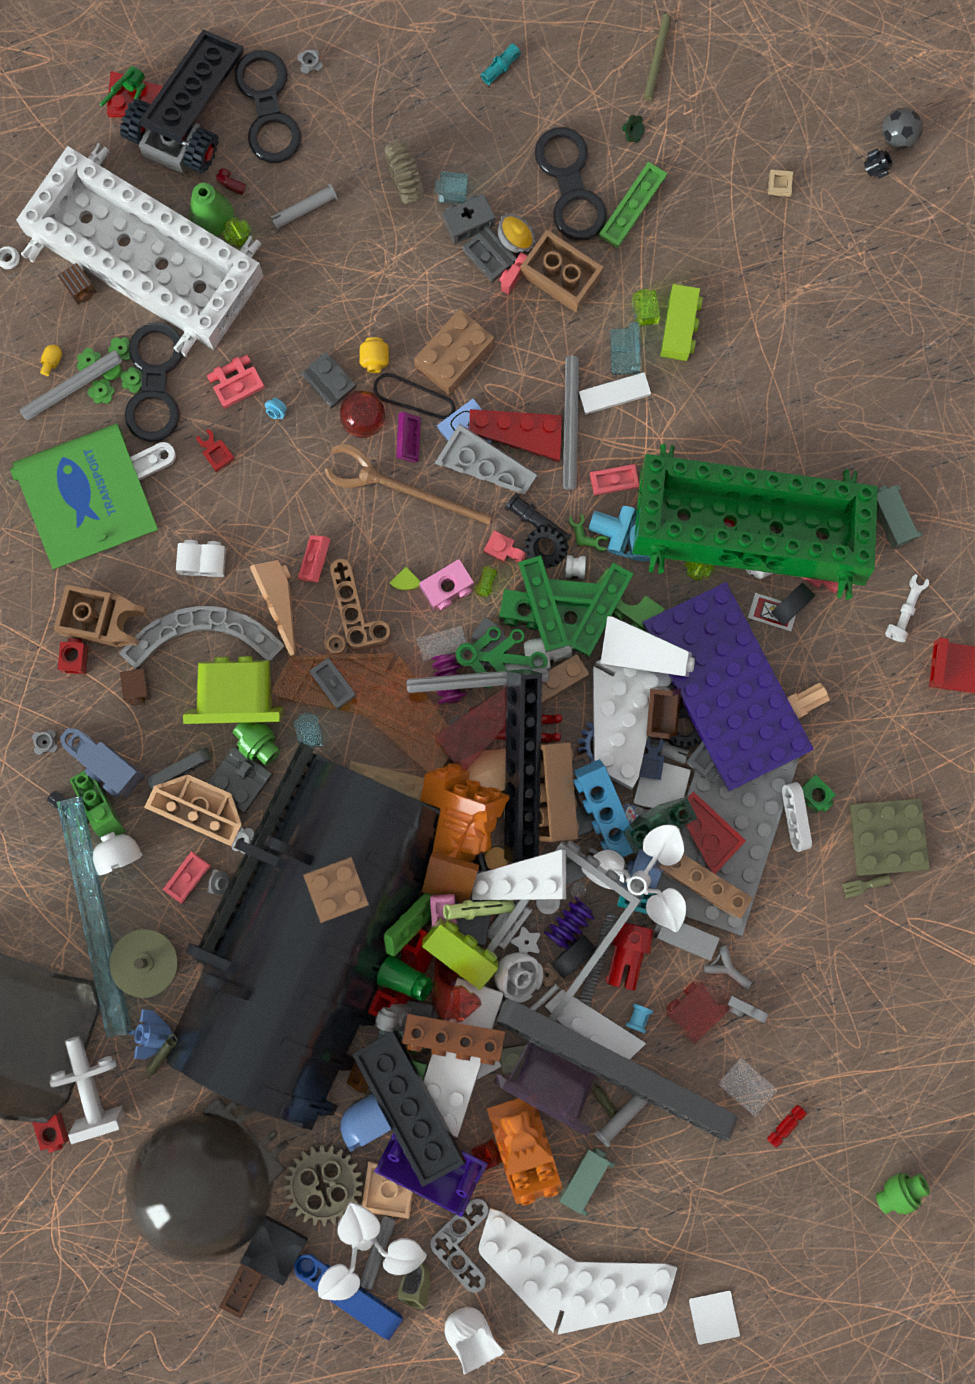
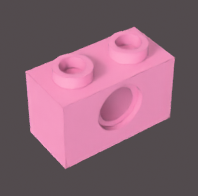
M460 559L420 582L419 586L435 611L438 608L440 610L446 609L452 604V600L458 596L464 598L472 592L471 588L474 587V582ZM445 582H451L455 587L452 591L445 592L441 586Z

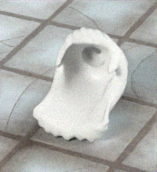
M463 1307L454 1311L447 1318L445 1336L461 1361L463 1374L480 1368L505 1352L494 1340L488 1322L479 1310L472 1307Z

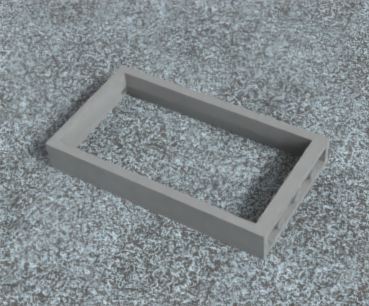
M570 840L568 842L562 841L555 851L566 850L567 857L630 901V904L549 1016L553 1021H556L643 898L641 895L632 894L628 886L620 881L621 877L611 869L606 871L599 866L601 862L592 855L587 857L581 853V848ZM520 900L487 949L494 953L530 900ZM488 982L484 985L486 987L497 990ZM505 996L502 997V1001L499 1007L500 1012L505 1003V1000L508 999Z

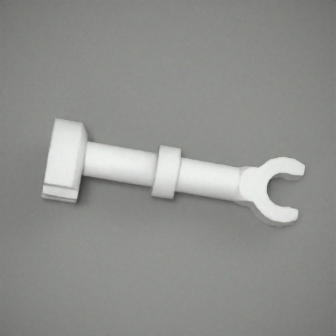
M916 574L910 579V594L906 604H903L900 611L902 614L897 626L889 624L885 632L886 637L898 642L906 641L908 633L905 629L910 616H913L916 609L914 607L921 591L925 590L929 585L928 579L923 582V585H918L916 583L918 575Z

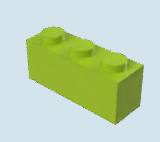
M677 284L672 285L660 357L687 361L689 354H694L696 340H692L693 332H697L699 319L695 318L696 310H701L703 297L699 296L700 288Z
M440 918L423 938L422 947L477 989L481 990L498 969L497 956L489 949L483 950L479 947L477 940L471 935L467 934L465 936L458 931L459 927L451 920L445 921L443 918Z

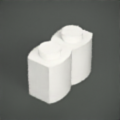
M184 540V543H178L177 574L206 577L225 576L226 548L220 542L208 541L207 544L200 545L195 540Z

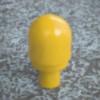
M51 344L44 349L41 356V363L43 364L40 371L41 374L49 376L51 370L56 369L62 358V350L59 346Z

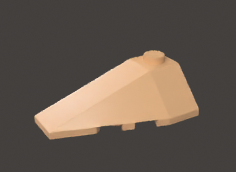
M506 748L479 751L459 760L462 769L470 772L469 780H476L481 783V786L487 788L494 787L500 789L501 793L505 792Z

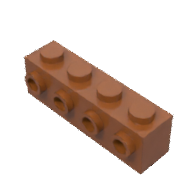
M408 1014L402 1044L408 1045L407 1050L422 1052V1047L432 1049L431 1054L446 1057V1053L451 1052L456 1053V1059L470 1061L471 1056L481 1058L480 1063L495 1065V1061H501L506 1032Z

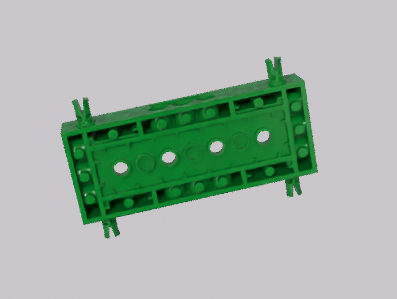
M666 444L660 445V456L645 455L640 471L632 554L651 556L649 572L653 573L657 563L658 574L663 573L666 558L838 582L837 598L840 599L845 590L846 600L853 597L852 585L865 586L875 569L878 486L857 483L858 472L854 470L851 479L849 469L842 472L843 481L709 463L674 458L675 447L672 444L669 454L666 453ZM685 513L688 515L689 520L682 521L678 518L677 514ZM730 519L735 523V526L728 527L723 521ZM770 526L779 527L781 533H773L770 530ZM816 533H824L827 539L820 540L817 538Z

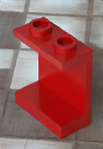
M946 638L935 640L929 687L975 694V646L948 643L949 639Z

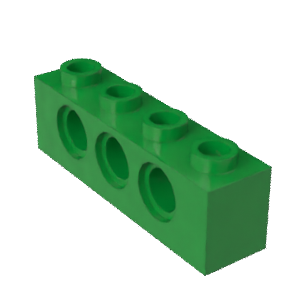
M504 589L499 620L503 621V624L515 627L517 624L526 625L527 629L539 631L528 594ZM556 602L561 621L564 624H567L564 621V616L573 614L577 619L574 625H580L590 606ZM521 606H527L531 613L527 616H521L517 610Z

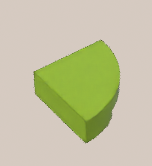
M405 567L389 584L398 590H415L420 587L419 583L421 581Z

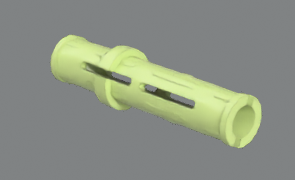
M467 900L461 904L444 905L443 915L446 920L458 918L471 920L476 916L512 913L515 909V904L513 900H487L480 902Z

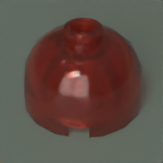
M365 390L355 391L347 395L341 404L339 412L340 421L345 431L358 438H368L377 434L381 430L386 418L385 408L379 397Z

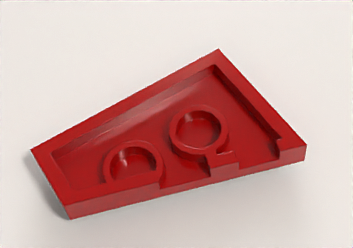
M694 791L676 809L706 865L714 874L746 842L737 831Z

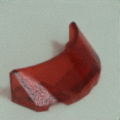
M436 958L432 992L434 1011L445 1021L455 1019L457 1022L464 1021L482 1005V1002L474 992L471 993L463 985L452 986L451 982L459 974Z

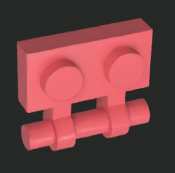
M247 354L240 358L238 356L233 358V362L221 368L218 366L213 369V372L206 375L210 383L219 379L220 383L214 386L213 389L224 409L265 389L254 366L247 370L244 369L243 366L251 363ZM236 370L238 371L239 374L229 379H226V375Z

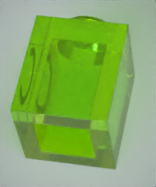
M641 289L636 291L632 295L631 300L636 327L658 324L661 315L656 290Z

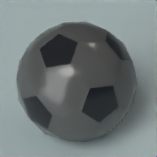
M897 108L891 111L884 119L882 125V135L885 142L896 149H907L914 146L923 132V122L920 115L910 108Z

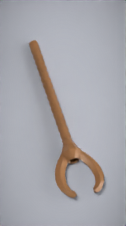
M341 444L331 449V453L346 452L352 455L363 466L359 477L352 479L337 477L327 467L325 469L326 476L337 486L354 488L365 484L379 483L489 525L492 516L478 512L464 505L381 475L372 466L365 454L352 445Z

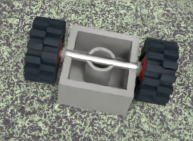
M138 98L133 99L132 103H129L128 109L124 112L125 116L122 117L123 123L120 124V128H122L120 134L121 137L138 144L143 157L182 175L185 174L188 167L200 173H205L209 169V165L211 166L212 159L215 158L214 154L218 149L219 136L200 127L196 123L181 144L140 126V119L151 104Z

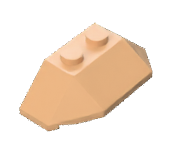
M188 774L155 785L144 807L229 846H233L242 826L231 793Z

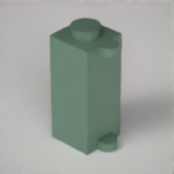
M885 485L878 488L877 517L892 549L923 536L921 531L917 532L899 494L901 490L900 485L890 488Z
M587 1147L558 1198L559 1202L587 1217L589 1212L584 1208L607 1167L612 1169L615 1167V1164L606 1158L607 1153L597 1147H594L593 1150Z

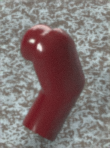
M221 168L219 173L216 174L217 182L228 190L243 195L246 184L230 178V171Z

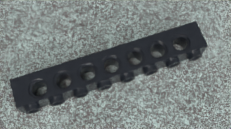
M530 669L507 670L505 794L509 795V800L505 805L504 859L512 863L539 856L542 673Z

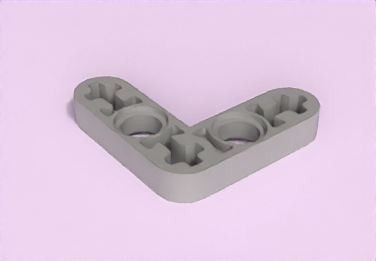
M480 1197L471 1199L465 1210L469 1215L473 1211L472 1204L483 1205V1214L476 1213L471 1217L475 1221L473 1224L470 1223L465 1215L460 1217L455 1214L432 1236L430 1243L431 1249L460 1283L469 1292L473 1293L479 1292L484 1288L486 1282L485 1275L458 1243L488 1215V1204ZM458 1219L465 1221L467 1225L466 1230L462 1233L455 1232L452 1227L454 1221ZM438 1237L441 1240L447 1239L446 1246L449 1250L453 1246L456 1248V1250L448 1255L447 1259L443 1256L447 1254V1251L443 1247L436 1248V1239ZM461 1255L464 1257L465 1265L459 1269L454 1268L451 1264L453 1256ZM469 1265L473 1267L469 1269V1272L474 1277L480 1276L479 1286L476 1284L469 1285L470 1277L466 1273L464 1277L460 1275L467 1270Z

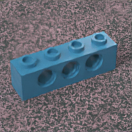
M601 759L574 770L577 779H574L573 782L578 793H584L586 799L582 802L587 813H592L595 820L591 821L596 834L601 833L604 841L600 842L602 849L614 850L622 857L640 850ZM594 787H601L600 792L591 794V790ZM603 808H610L607 814L600 815V811ZM619 828L615 835H609L610 830Z

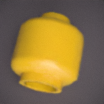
M367 338L359 348L360 365L368 369L369 373H380L381 369L389 365L388 344L382 338Z

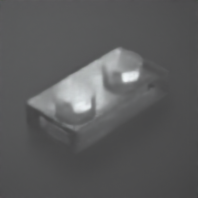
M462 625L417 638L423 662L432 660L431 658L435 656L456 653L457 648L461 644L467 643Z

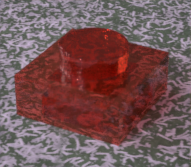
M493 1139L471 1149L474 1157L488 1163L485 1170L503 1162Z

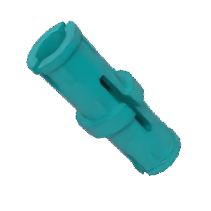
M511 43L480 74L481 79L487 85H491L521 55L519 48Z

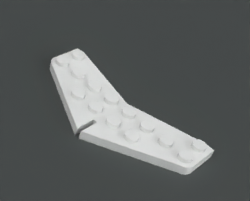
M600 659L595 663V666L604 671L593 666L594 761L601 759L610 779L632 790L639 777L647 740L650 688L656 686L668 687L672 681L666 673L601 664Z
M491 1207L479 1242L480 1255L552 1332H554L560 1310L564 1311L558 1334L662 1312L667 1306L677 1271V1266L665 1262L617 1263L579 1262L573 1260L513 1220L512 1217L503 1211Z

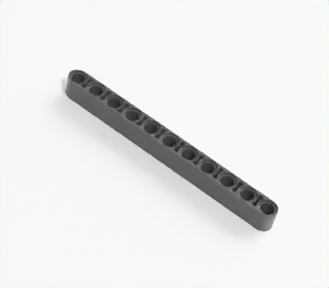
M505 1000L496 1021L502 1028L719 1139L730 1140L738 1120L736 1114L514 1000Z

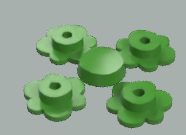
M126 337L122 339L113 338L108 352L110 353L115 350L122 360H130L129 339ZM86 348L83 354L77 356L79 361L77 363L78 370L81 371L101 359L100 353H94L93 349ZM118 364L102 374L106 379H102L100 382L93 381L92 387L88 389L87 393L96 404L101 402L105 404L112 401L111 395L114 394L115 390L111 387L109 380H115L119 376L123 381L122 387L124 389L137 393L142 384V371L140 369L136 370L135 367H130L128 371L122 372V368Z

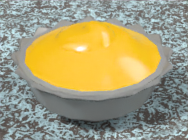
M506 213L504 216H501L498 228V237L501 243L515 253L533 249V245L536 243L534 240L535 234L532 232V227L527 224V221L522 220L520 216H515L513 213L510 215Z

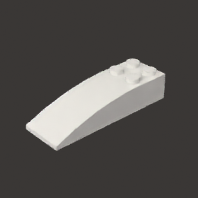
M458 977L444 1021L493 1029L504 993L486 986L479 990L467 980ZM447 1052L446 1057L432 1054L424 1078V1084L451 1134L458 1137L482 1064L480 1063L481 1058L471 1056L470 1061L456 1059V1053Z

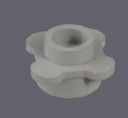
M305 50L298 55V61L302 65V73L308 74L310 71H320L322 69V63L319 62V52L317 50Z
M53 730L35 732L32 736L35 746L34 752L38 755L48 751L51 753L56 752L58 749L54 739L56 733Z

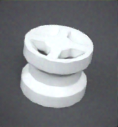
M567 555L565 578L576 576L579 579H584L585 556L573 558L572 555Z

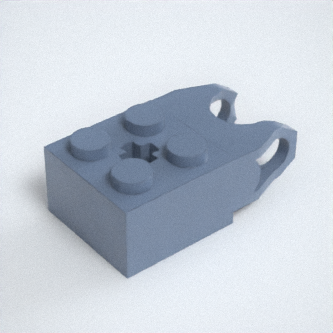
M67 728L60 737L63 748L86 767L84 772L98 782L103 781L105 784L102 787L113 796L119 797L121 795L127 798L145 777L110 746L101 741L97 743L90 736L77 729ZM71 733H74L66 743L67 736ZM79 737L80 742L77 746L74 747L73 742L76 738Z

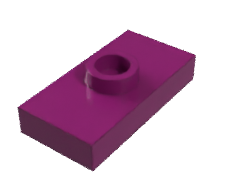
M407 412L398 414L396 458L412 463L419 462L421 417Z

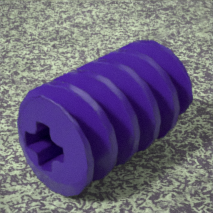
M575 896L577 904L568 903L571 911L565 909L561 911L565 918L563 919L558 916L555 918L558 926L549 925L552 933L543 932L560 948L569 949L570 946L567 940L576 941L573 933L575 932L580 935L583 933L579 926L588 927L589 924L586 918L595 919L592 911Z

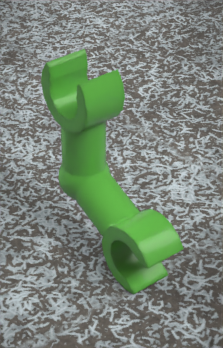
M580 514L581 522L579 524H575L572 521V516H570L569 525L574 529L576 543L579 546L595 547L598 552H605L607 548L598 545L599 541H608L606 536H599L597 538L586 537L583 530L584 516Z

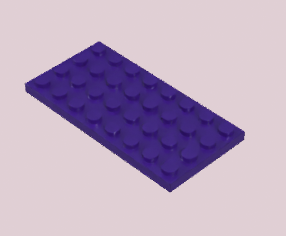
M727 582L643 621L642 625L647 633L691 652L692 658H695L694 670L689 672V677L668 675L674 687L681 688V700L728 792L814 750Z

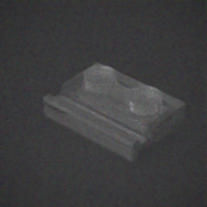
M741 1057L736 1060L724 1077L717 1083L754 1117L777 1092V1089Z

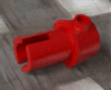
M625 922L611 942L612 945H615L609 974L608 976L605 975L607 984L620 988L624 967L629 965L624 987H626L625 989L636 991L644 953L651 954L653 929Z

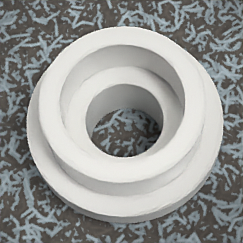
M2 247L0 249V267L4 269L15 268L20 261L19 253L13 247ZM12 256L10 261H5L6 257Z

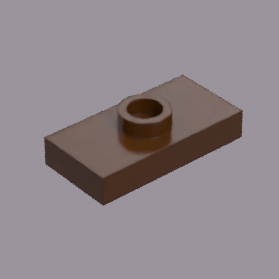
M241 1264L219 1308L241 1319L264 1274Z

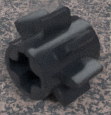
M878 148L869 152V157L864 161V167L868 175L878 176L879 179L888 175V170L893 165L890 154L887 151H879Z

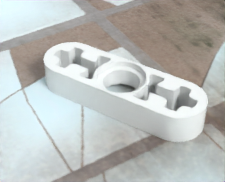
M797 782L786 784L782 788V795L791 844L797 852L808 850L812 846V839L803 790Z

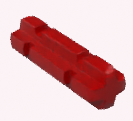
M796 1105L790 1111L791 1115H787L775 1128L776 1132H772L768 1136L767 1140L774 1147H779L783 1142L782 1139L784 1137L787 1138L799 1124L798 1121H802L807 1115L801 1106Z

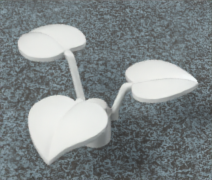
M662 825L647 834L643 842V850L653 858L644 871H637L632 877L627 870H623L625 861L618 852L607 849L594 855L601 862L599 866L606 871L609 869L615 871L620 875V881L623 883L625 882L624 875L626 876L627 886L632 894L642 895L644 893L647 895L648 893H656L650 896L647 901L646 910L649 917L661 926L667 927L674 932L679 931L686 915V903L682 894L674 888H667L663 892L659 889L648 888L651 883L648 873L657 860L661 864L669 866L676 864L684 854V842L677 826ZM581 868L585 875L593 882L604 888L612 889L587 870Z
M349 1202L346 1212L339 1222L338 1235L343 1242L352 1245L351 1265L349 1269L343 1264H336L330 1267L323 1274L319 1282V1297L327 1300H344L357 1292L360 1279L357 1274L352 1272L355 1270L358 1249L366 1251L374 1245L380 1254L386 1257L383 1261L384 1269L394 1275H404L414 1271L424 1262L427 1254L416 1241L409 1238H399L393 1241L388 1247V1252L384 1251L376 1238L380 1231L377 1217L365 1207Z

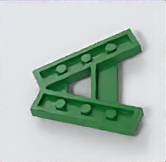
M541 556L518 562L545 652L569 646L590 657L606 627L607 617L612 616L634 573L612 563L602 584L548 579ZM556 602L590 606L580 625L564 624L561 621Z

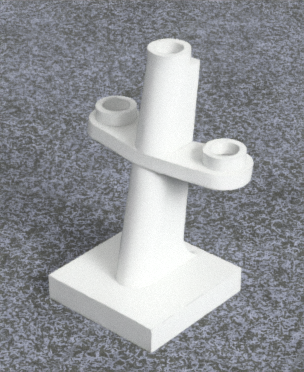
M79 1036L67 1039L65 1043L73 1073L65 1074V1071H58L50 1076L51 1080L49 1082L51 1087L75 1081L77 1083L86 1117L76 1119L69 1132L70 1142L74 1144L119 1130L125 1112L123 1106L104 1111L93 1079L94 1075L115 1068L117 1066L116 1060H113L112 1056H107L98 1060V1065L90 1067L82 1039L80 1040Z

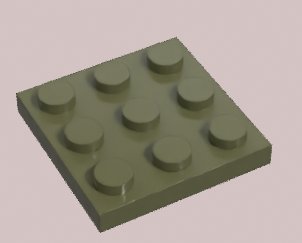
M921 799L849 805L857 876L930 870Z

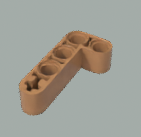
M345 559L335 560L331 564L330 571L349 646L358 651L387 644L391 639L389 625L384 621H374L365 624L351 565ZM340 567H343L345 570L346 581L343 582L339 574ZM344 589H351L353 595L345 599L341 597V592ZM356 611L358 618L354 621H349L346 619L347 613ZM384 628L387 633L383 638H377L374 636L376 629ZM356 633L364 636L363 641L359 644L351 641L352 636Z

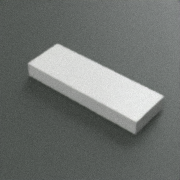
M643 372L579 391L578 395L584 413L587 415L651 396V391Z

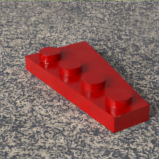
M110 71L109 93L111 92V87L124 76L123 74ZM143 81L146 87L141 93L140 100L151 104L163 86ZM123 86L108 101V117L122 118L125 116L124 112L128 109L129 103H132L137 89L129 91Z
M470 409L469 430L483 439L495 443L500 442L509 445L511 448H519L537 456L548 457L556 462L560 461L562 415Z

